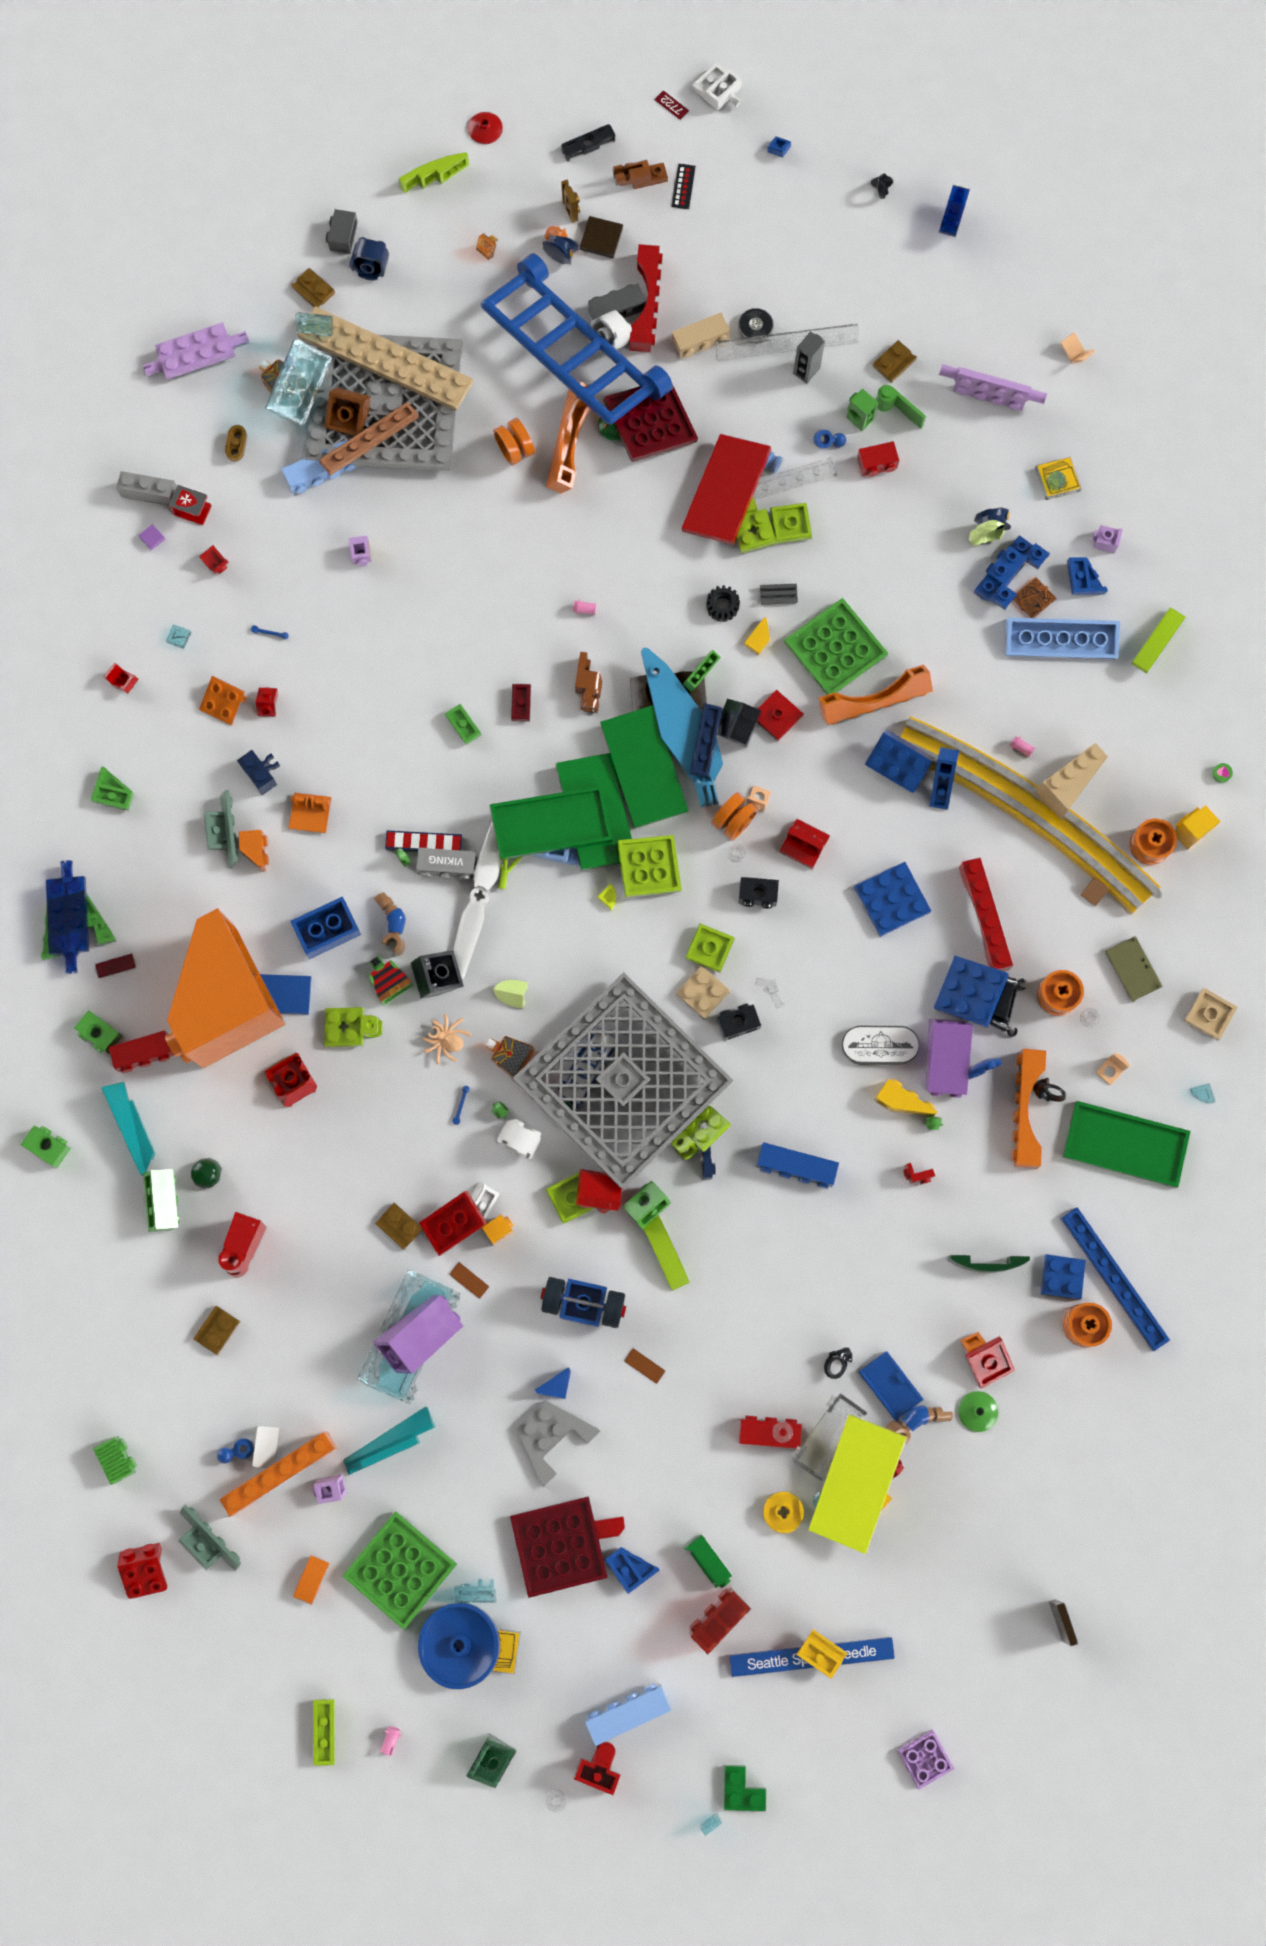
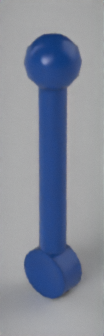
M256 625L251 627V631L254 634L260 632L280 636L283 639H288L289 637L287 632L279 633L259 629Z
M466 1085L462 1088L463 1094L456 1117L452 1120L455 1125L460 1124L462 1107L466 1094L470 1090L469 1086Z

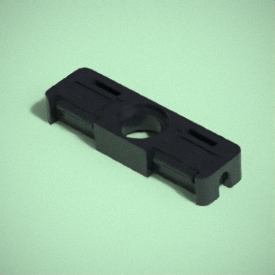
M607 124L562 143V153L565 154V159L570 161V158L582 153L586 155L600 149L601 145L612 140L615 142L616 135L611 125ZM586 140L593 141V144L591 146H586L584 142Z

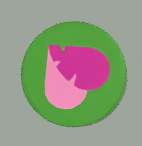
M1220 763L1213 769L1212 775L1217 782L1225 783L1232 777L1233 770L1230 765Z

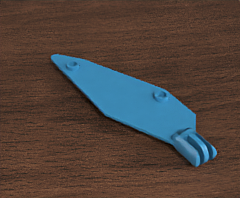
M645 647L641 650V655L661 738L695 784L700 807H705V805L712 806V803L713 805H718L719 801L714 781L723 766L717 738L709 778L705 779L690 775L702 711L670 667L649 648Z

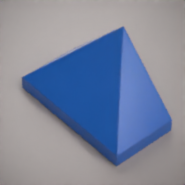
M568 1367L535 1389L536 1393L566 1399L571 1374L570 1368Z

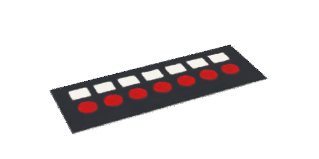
M678 164L672 202L673 208L689 209L695 165Z

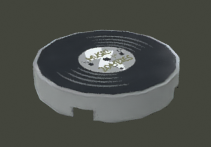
M751 308L742 313L739 318V333L748 342H764L773 332L774 321L766 310Z

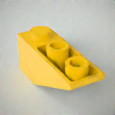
M888 1079L874 1099V1101L892 1112L932 1117L938 1112L930 1102L921 1101L918 1098L919 1095L914 1091H907L902 1088L903 1085L896 1079Z

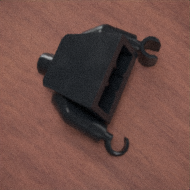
M1012 977L1007 978L989 1023L1003 1032L1007 1031L1010 1037L1016 1036L1018 1032L1017 1028H1014L1015 1032L1011 1034V1027H1009L1008 1023L1010 1022L1017 991L1026 989L1020 986V982H1027L1025 978L1019 980Z

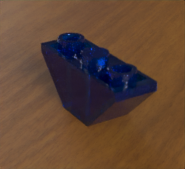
M956 185L952 186L938 233L956 237L970 189Z

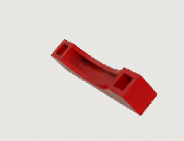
M638 244L637 271L646 284L648 297L643 312L631 325L629 351L651 352V345L655 346L656 334L652 333L653 329L657 327V318H654V313H658L659 304L655 300L660 294V286L657 285V280L661 281V269H658L659 264L662 265L663 253H660V246Z
M981 857L963 861L959 866V870L978 918L987 964L989 967L1008 971L1013 967V963Z

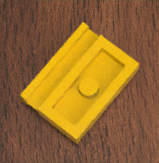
M814 1629L811 1630V1633L797 1652L800 1658L830 1679L833 1678L848 1654Z

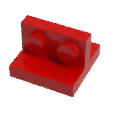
M796 819L793 826L790 827L779 853L813 870L830 835Z

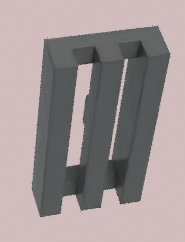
M797 583L760 585L761 605L798 603ZM791 595H793L792 598H767V599H764L765 596H775V597H779V596H791Z

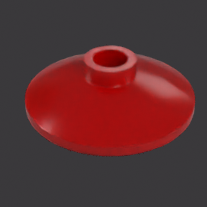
M480 112L474 115L468 123L470 137L480 144H491L497 141L503 131L500 118L491 112Z

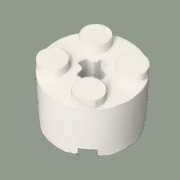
M616 310L610 311L592 320L590 326L616 350L625 346L629 341L632 331L631 325Z
M516 1119L506 1121L496 1143H502L501 1146L518 1156L523 1154L526 1156L525 1159L531 1160L541 1141V1133L533 1128H524V1123Z

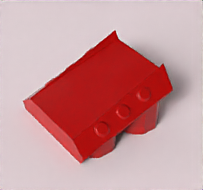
M298 1053L292 1054L264 1072L284 1107H292L294 1103L311 1093H315L318 1087Z
M580 1169L576 1205L586 1209L595 1207L603 1214L611 1210L618 1211L621 1205L622 1190L605 1172Z

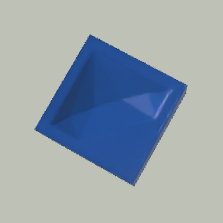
M775 136L767 147V152L783 158L791 147V141Z

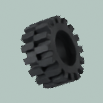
M722 585V588L716 586V590H711L707 597L706 609L709 616L712 615V619L718 618L717 621L721 622V619H724V622H727L728 618L732 620L733 616L737 615L740 600L739 595H736L737 591L735 589L732 591V587L729 586L727 589L725 585ZM719 598H726L729 600L730 606L727 609H719L716 606V601Z

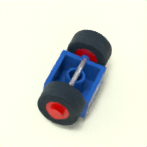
M549 1277L546 1288H542L540 1297L543 1300L541 1311L557 1315L561 1302H563L560 1319L599 1327L602 1311H604L602 1325L618 1328L620 1318L625 1316L627 1307L624 1305L625 1293L609 1290L606 1303H604L607 1293V1287L568 1278L566 1291L563 1294L565 1280Z

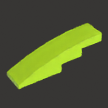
M463 152L445 156L413 169L399 178L400 189L406 193L418 184L424 189L435 180H438L441 184L469 165L468 154Z
M1170 607L1131 664L1147 674L1186 617Z

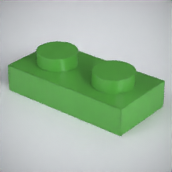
M461 704L445 713L446 718L465 745L481 736V732Z

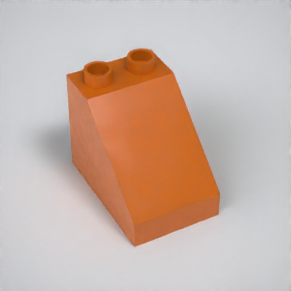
M218 908L196 920L167 1019L172 1033L165 1036L169 1048L176 1057L180 1055L186 1064L193 1061L202 1068H206L286 1025L236 926Z

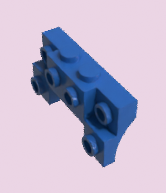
M1019 535L1011 546L1009 545L1006 550L1002 549L996 557L998 559L996 563H991L985 571L987 575L976 587L974 594L982 600L990 601L1006 610L1008 605L1017 596V593L1007 586L1022 569L1025 562L1039 569L1050 553L1037 543L1032 545Z

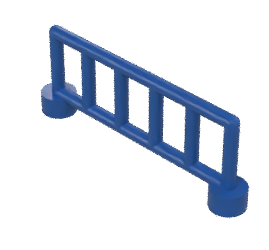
M531 253L517 264L519 274L481 302V308L608 425L615 423L648 396L657 401L673 389L671 378L662 367L655 365L643 374L543 283L549 277L547 266L535 253ZM524 284L533 288L542 296L512 320L495 306ZM552 305L567 320L535 343L520 327ZM576 327L591 343L562 365H559L544 350ZM601 350L616 365L588 387L584 388L569 373L597 351ZM625 372L641 388L612 411H609L594 396Z

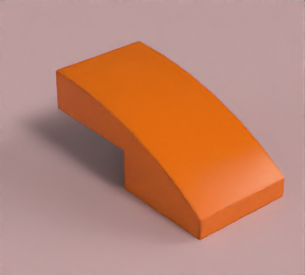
M311 1555L293 1597L312 1605L327 1572L329 1563Z

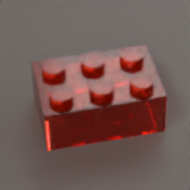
M732 1587L729 1590L725 1588L718 1596L719 1601L715 1605L711 1603L704 1610L705 1616L701 1620L697 1618L689 1626L690 1637L707 1655L751 1610L749 1604Z

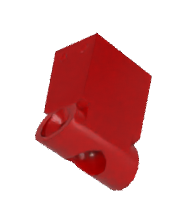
M238 1212L234 1213L223 1244V1250L218 1258L221 1268L232 1277H242L248 1271L249 1263L253 1259L267 1228L261 1220Z

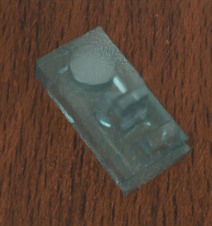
M303 312L295 314L296 332L325 336L333 335V316Z
M482 1579L478 1580V1587L471 1586L470 1584L455 1586V1603H495L496 1591L494 1589V1580L490 1579L488 1586H483Z

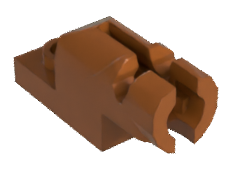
M647 160L626 163L624 166L621 164L612 167L616 186L633 184V188L638 189L668 182L664 162L649 166Z
M580 652L575 693L580 694V710L588 713H597L599 708L598 699L601 696L603 681L599 672L590 671L591 659H588V653Z

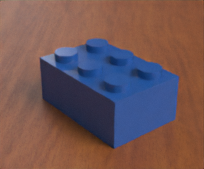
M886 729L864 765L914 793L935 758Z
M343 896L290 921L309 960L361 935Z

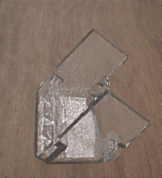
M841 1393L837 1394L836 1397L833 1395L826 1403L828 1409L803 1446H797L791 1455L794 1457L792 1462L818 1481L823 1480L822 1475L834 1458L848 1415L851 1414L861 1418L867 1414L865 1410Z

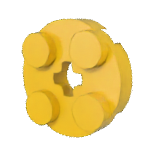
M780 1491L767 1498L763 1507V1516L765 1522L774 1531L790 1533L802 1522L804 1509L801 1501L795 1495L786 1491ZM782 1506H784L786 1510L789 1509V1513L786 1514V1518H782L781 1515H778V1511L781 1510Z

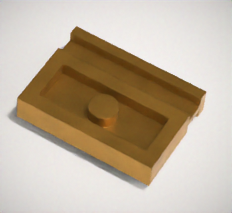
M567 179L561 182L562 203L565 204L567 214L571 222L574 223L579 221L578 213H580L578 203H580L577 192H573L571 186H569Z
M310 268L299 276L295 283L291 284L292 289L313 307L319 308L335 294V290Z
M897 340L873 363V367L892 383L916 361L917 356L913 355L904 344Z
M395 1202L375 1223L403 1250L423 1230Z
M215 1306L193 1340L218 1355L241 1321L220 1307Z

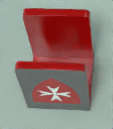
M177 485L169 503L174 516L199 525H204L212 505L206 502V494L181 485Z

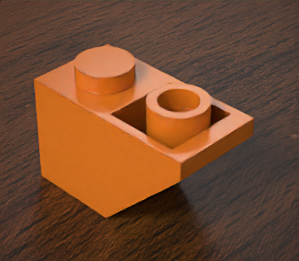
M262 830L239 831V850L261 871H266V865H269V856L265 853V847H268L267 835Z

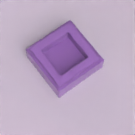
M153 524L138 535L151 551L165 540V537Z

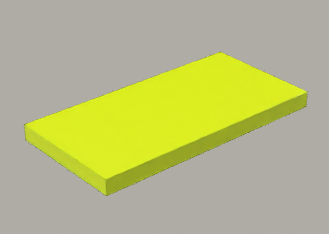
M849 1414L808 1530L866 1554L907 1437Z

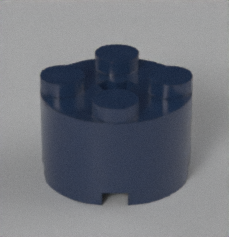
M360 237L355 243L349 263L353 272L355 270L358 272L359 277L366 280L375 281L380 276L382 278L389 259L386 244L383 241Z

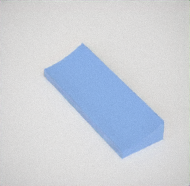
M1036 618L1005 619L1006 656L1118 659L1120 621Z

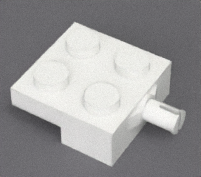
M715 63L692 85V90L716 110H719L728 101L738 107L741 104V100L734 95L741 89L742 79L732 70L728 69L726 71L718 63Z

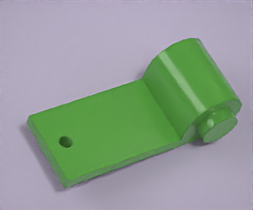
M883 385L879 388L876 400L879 402L878 410L886 412L895 406L920 429L924 426L926 416L890 385Z

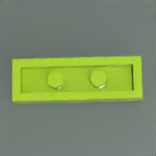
M335 1699L313 1700V1766L335 1765Z

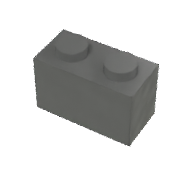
M334 210V214L330 217L329 221L330 231L326 233V243H328L331 251L351 254L358 224L356 212Z

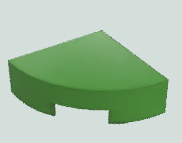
M401 848L395 851L394 854L403 866L406 867L411 863Z

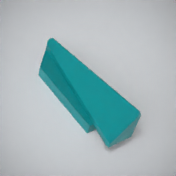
M125 1082L103 1086L101 1088L136 1167L140 1175L143 1176V1173L147 1172L150 1162L156 1153L133 1100L129 1101Z
M428 1407L422 1408L345 1458L344 1464L348 1474L351 1475L420 1444L418 1435L436 1428Z

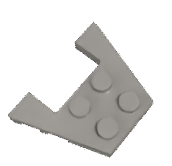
M546 1400L516 1428L543 1487L557 1474L543 1459L548 1452L572 1429L587 1444L600 1432L598 1428Z

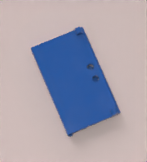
M888 1351L882 1353L858 1372L896 1421L924 1400Z

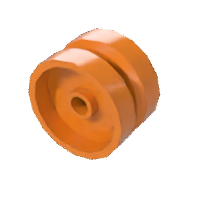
M517 417L507 422V428L501 425L493 430L495 440L511 466L521 461V455L528 458L535 454L533 442L524 425Z
M739 792L735 793L725 802L711 822L718 830L725 828L724 835L731 841L735 840L749 826L758 812V808L752 803L744 806L746 799Z
M1158 818L1148 819L1139 825L1130 838L1129 847L1131 854L1142 864H1159L1175 849L1177 835L1175 829L1167 821Z
M1057 970L1050 973L1040 983L1037 990V1001L1040 1007L1046 1013L1053 1016L1069 1014L1081 1003L1084 996V986L1081 979L1075 973L1068 970Z
M1081 1303L1071 1307L1066 1312L1063 1319V1331L1067 1339L1074 1345L1079 1347H1095L1104 1343L1109 1338L1112 1331V1320L1108 1311L1101 1305ZM1085 1322L1089 1323L1088 1329L1086 1328L1087 1325L1085 1324Z

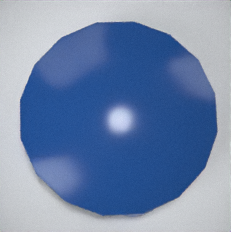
M989 1058L975 1064L969 1070V1080L1002 1065L1001 1058Z

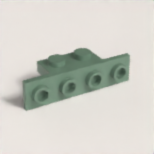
M225 790L220 796L222 812H205L204 823L207 850H226L228 868H232L238 862V851H235L237 838L236 833H233L235 822L234 815L231 814L233 800L229 796V790Z
M185 1504L180 1514L193 1527L178 1542L206 1571L220 1557L236 1571L241 1564L239 1556L234 1551L230 1552L226 1547L225 1541L219 1536L216 1537L211 1532L212 1528L210 1525L202 1522L198 1518L197 1512L192 1507L188 1508Z

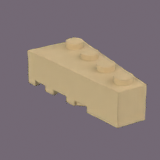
M1094 743L1046 779L1036 793L1061 820L1108 756Z

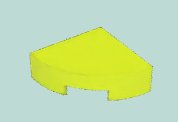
M611 883L597 896L610 910L616 904V892Z

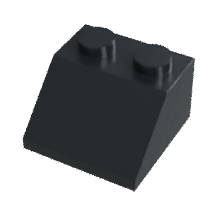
M727 698L721 713L717 735L748 747L762 714L761 710Z
M454 950L422 955L410 962L421 999L438 996L464 986Z

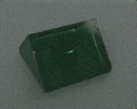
M489 1733L466 1776L496 1788L517 1750Z

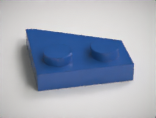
M1069 557L1067 560L1071 594H1106L1108 592L1107 587L1102 586L1098 580L1099 575L1092 568V564L1087 557Z
M622 1547L604 1559L627 1594L660 1571L658 1567L653 1566Z

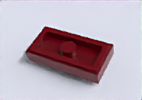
M512 684L511 721L530 722L531 684Z

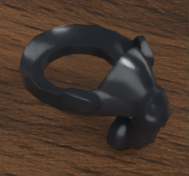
M882 173L879 177L871 180V185L877 186L878 184L879 198L885 199L889 193L888 188L893 184V179L886 175V173Z
M1049 1078L1041 1079L1033 1086L1035 1095L1039 1099L1044 1098L1047 1102L1050 1100L1062 1102L1066 1099V1092L1061 1087L1050 1084ZM1048 1088L1057 1089L1062 1095H1054L1049 1092Z
M845 1347L829 1352V1357L824 1364V1371L827 1377L838 1379L844 1374L847 1368V1361H853V1353L850 1348ZM838 1359L842 1364L841 1370L838 1374H832L831 1364L834 1360Z

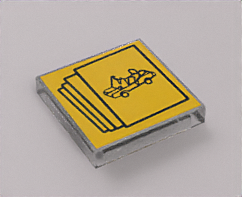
M1071 456L1035 466L1045 500L1081 491L1082 488Z
M497 1628L500 1637V1653L492 1672L515 1675L521 1631Z

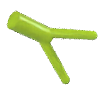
M517 857L508 868V859L504 860L503 866L501 863L498 888H506L508 873L522 857Z

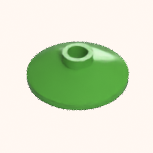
M974 1391L962 1398L958 1407V1415L966 1428L974 1432H983L989 1430L996 1423L998 1406L989 1394ZM977 1408H981L983 1410L982 1415H977Z

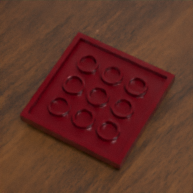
M641 386L605 396L603 402L606 408L612 411L638 391ZM674 386L670 392L657 401L648 396L614 423L631 462L698 441V436Z
M589 1496L510 1516L528 1598L608 1578Z

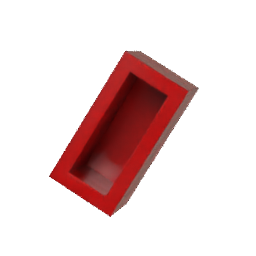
M894 441L860 448L857 454L862 477H872L881 472H893L898 468L900 461Z

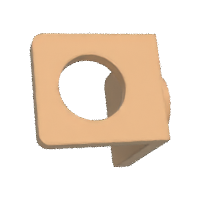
M1075 333L1070 334L1060 343L1071 364L1083 362L1095 352L1094 349L1085 351Z
M753 786L751 794L748 796L747 804L752 803L758 808V811L764 812L771 792ZM760 792L765 796L764 801L756 799L754 795Z
M1114 1053L1104 1062L1096 1074L1111 1085L1130 1064L1122 1055ZM1106 1067H1112L1115 1070L1113 1077H1107L1104 1074Z

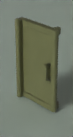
M1136 936L1105 950L1131 1002H1135V1000L1163 987Z

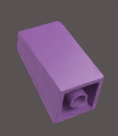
M929 1019L926 1090L931 1092L930 1095L942 1096V1093L950 1094V1097L961 1098L962 1095H967L973 1025L968 1021Z
M432 1295L373 1342L396 1373H414L463 1327L460 1322V1316L451 1310L448 1306L449 1302L444 1296Z

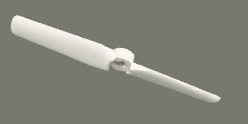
M491 822L474 870L475 888L470 893L471 901L462 913L453 947L462 980L464 979L484 922V906L488 903L490 897L488 892L498 878L502 862L499 857L493 822ZM482 892L485 898L477 901L475 894L479 895Z

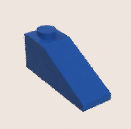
M940 747L929 807L948 810L959 750Z

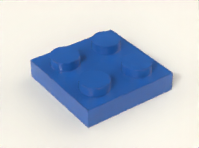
M1045 1254L1041 1294L1081 1300L1086 1260Z

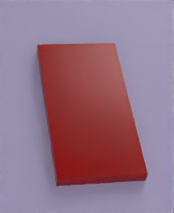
M720 434L682 525V532L734 545L771 453V446Z

